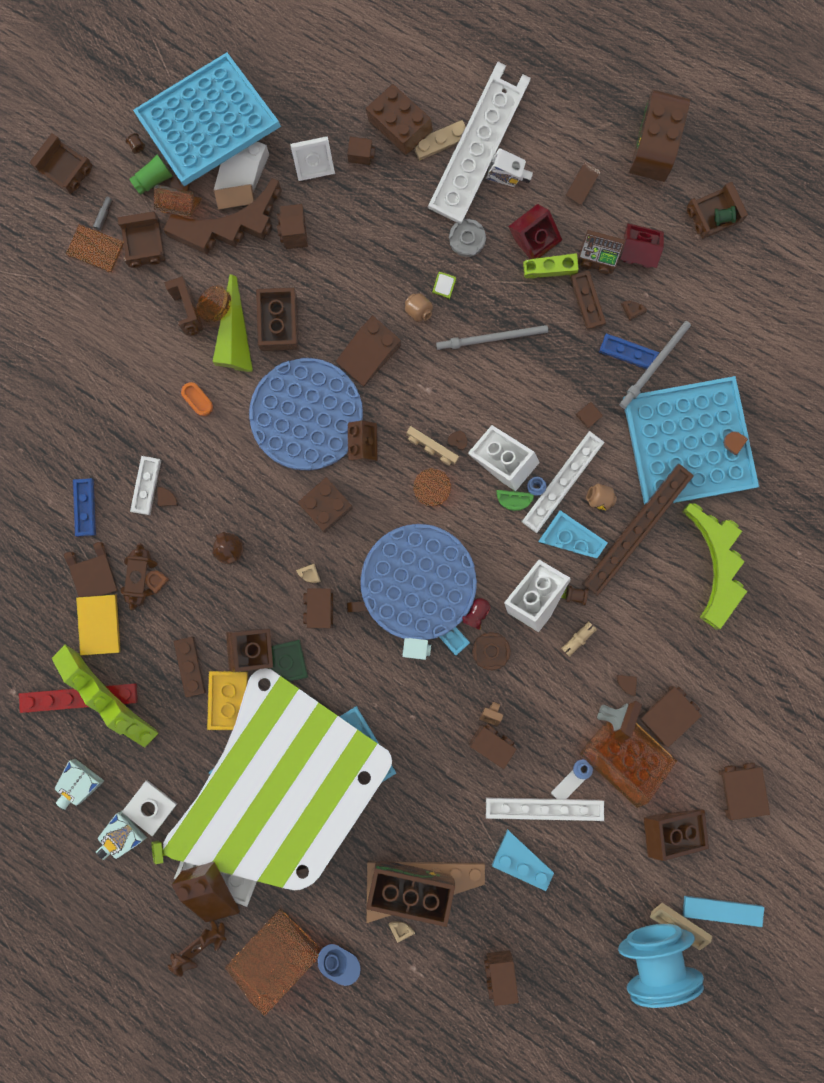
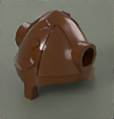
M219 533L216 535L213 545V556L225 564L235 563L243 553L244 543L234 534Z

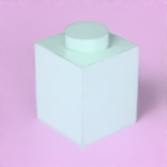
M404 639L402 657L426 660V656H430L431 645L428 644V640Z

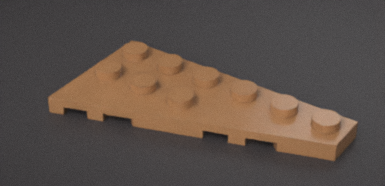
M367 862V901L376 862ZM395 862L451 876L455 880L454 895L485 885V863ZM367 910L366 923L391 915Z

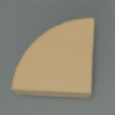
M315 564L296 570L298 575L307 582H321Z
M393 921L389 923L397 943L415 934L414 929L405 922Z

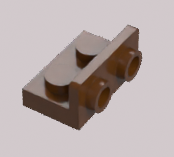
M363 420L348 423V460L378 461L377 423Z

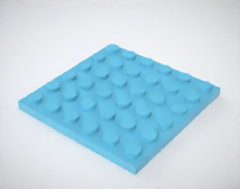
M227 52L133 110L183 186L191 183L281 127L277 118Z
M736 376L640 393L626 407L625 413L644 505L677 464L682 465L694 476L673 503L759 487ZM731 432H739L748 439L737 455L728 451L723 443L725 436Z

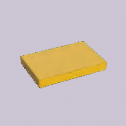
M117 595L76 598L80 655L119 653L120 637Z
M209 671L207 730H233L248 683V672Z

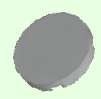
M464 219L462 224L456 222L453 225L449 234V243L455 253L460 256L471 257L480 253L484 248L486 234L479 222L472 219Z

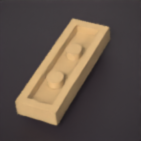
M463 120L435 131L425 139H422L414 148L419 161L457 145L466 128Z
M412 426L408 429L407 436L411 443L415 445L421 444L425 447L424 450L431 455L436 454L441 457L440 460L446 465L452 464L455 466L459 459L458 455Z
M661 903L651 911L650 918L659 924H673L691 932L695 937L692 946L698 950L711 943L712 935L672 910L669 906Z

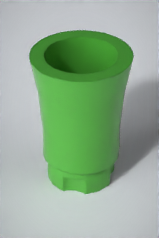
M156 154L148 164L136 172L135 176L129 180L138 193L142 195L145 191L148 192L161 182L172 178L173 175L158 154Z

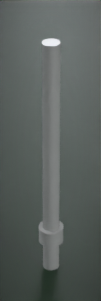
M688 321L682 324L636 384L628 389L627 395L619 404L620 407L626 409L630 402L641 393V388L690 328L691 324Z
M544 325L461 339L455 337L450 338L448 341L436 342L437 350L452 348L453 350L459 349L460 346L548 333V326Z

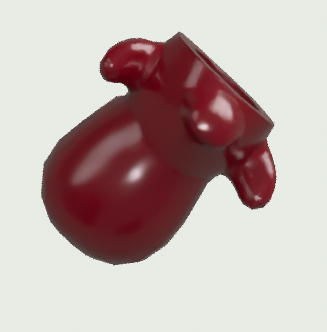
M483 598L474 599L469 613L462 617L463 623L480 630L481 620H484L490 611L489 602Z

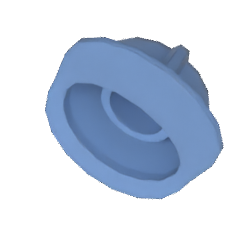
M335 944L326 945L320 951L317 957L318 968L325 977L343 986L356 982L360 975V963L352 953Z

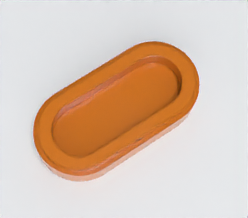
M189 382L182 387V397L198 415L208 416L212 412V402L197 384Z

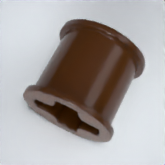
M137 133L129 135L125 140L134 154L140 153L145 148V144Z

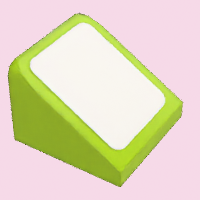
M438 272L432 293L450 299L456 283V277Z

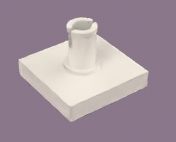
M328 136L290 144L298 181L335 174Z

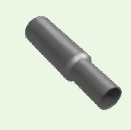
M110 197L105 198L103 206L99 210L93 228L101 231L112 202Z

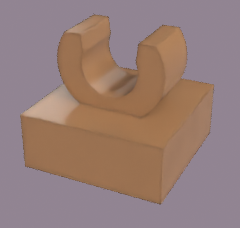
M493 702L489 709L484 708L479 720L498 726L503 717V714L498 713L500 704Z

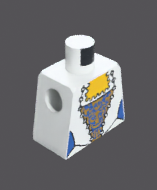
M499 148L490 163L486 179L515 187L519 180L529 184L533 172L524 169L526 163L524 159Z

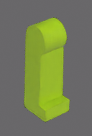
M577 253L526 260L523 262L524 277L529 279L563 275L571 277V275L578 273Z

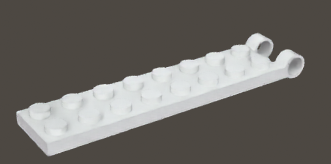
M497 62L428 205L429 209L459 224H462L531 79L522 74L517 87L500 79L506 65Z

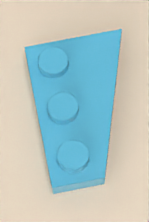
M560 510L538 541L593 558H598L608 543Z
M507 829L492 867L546 891L554 872Z

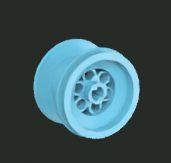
M655 924L634 930L618 946L619 953L624 957L636 959L639 975L631 979L627 985V991L635 1004L651 1008L671 1007L689 1002L703 992V974L694 968L685 967L682 951L689 948L695 941V937L691 932L673 924Z

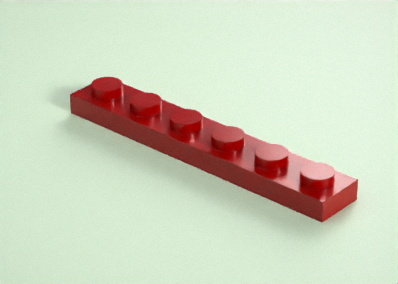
M136 683L105 686L123 704L138 703ZM75 689L19 693L20 713L89 707Z

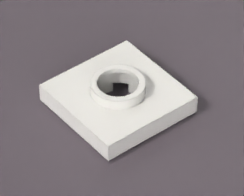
M146 780L122 813L153 836L178 803ZM145 802L154 804L155 812L153 815L147 816L142 812L141 807Z

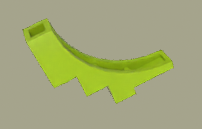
M690 503L681 512L691 519L702 533L713 561L714 577L712 592L700 618L714 629H721L747 593L743 589L744 585L737 580L732 581L745 561L741 559V555L738 552L729 550L742 531L734 521L725 520L719 524L717 518L712 515H706L702 512L703 509L699 505H692Z
M65 644L51 658L64 683L77 690L84 703L100 713L108 728L120 735H126L144 748L158 734L156 729L143 721L114 696L89 669L79 653Z

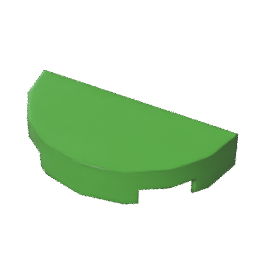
M496 490L497 499L500 504L511 511H521L527 508L534 498V495L531 493Z

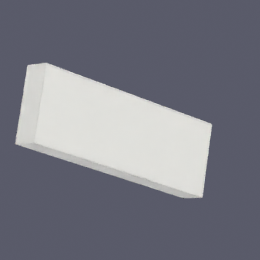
M141 456L130 512L151 515L161 459Z

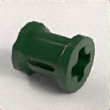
M735 206L722 210L714 209L716 226L725 222L736 223Z

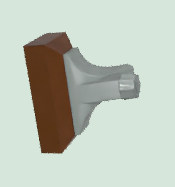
M634 701L616 710L602 705L599 709L601 713H598L597 718L598 720L610 722L615 731V739L622 743L632 737L642 704Z

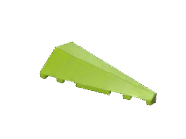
M230 274L212 362L215 366L253 372L238 280L236 276Z

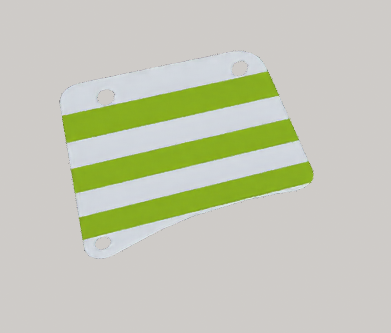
M259 669L248 680L235 726L222 756L198 797L167 835L163 843V851L171 859L197 866L215 862L220 872L290 890L306 888L320 877L387 775L392 764L391 755L384 747L273 670ZM262 678L269 679L271 683L267 691H262L258 687V683ZM362 771L368 772L371 776L370 782L366 785H362L358 781V775ZM299 865H306L309 869V874L304 879L299 878L296 874V869Z

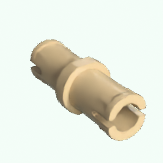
M589 621L577 633H574L573 637L561 648L564 652L570 648L566 653L569 657L597 631L594 626L588 630L592 626Z

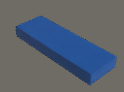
M607 333L599 350V353L644 369H648L659 355L657 351Z
M74 479L75 536H96L94 479Z

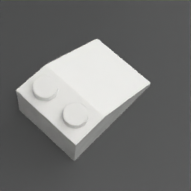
M255 142L221 163L214 190L252 184L254 193L269 157L267 145Z
M493 425L468 452L474 460L514 491L520 487L540 463L534 451Z
M538 560L504 602L508 614L539 632L551 617L571 580L570 577Z

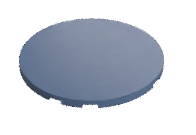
M300 358L281 363L261 379L252 395L249 419L255 440L272 460L294 470L311 471L330 466L348 453V423L363 420V408L356 386L340 368L324 360Z
M426 524L402 526L381 537L367 554L361 572L362 598L372 618L389 633L403 639L428 640L437 638L460 624L462 617L466 616L469 612L476 593L477 579L475 566L469 552L449 532Z

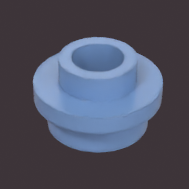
M533 477L528 481L527 489L532 495H541L546 490V482L540 477Z
M582 759L574 764L573 772L577 778L587 779L592 775L593 767L589 761ZM582 766L586 767L585 773L581 772Z

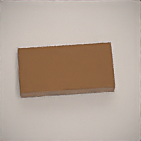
M252 184L214 190L218 209L249 205L255 201Z

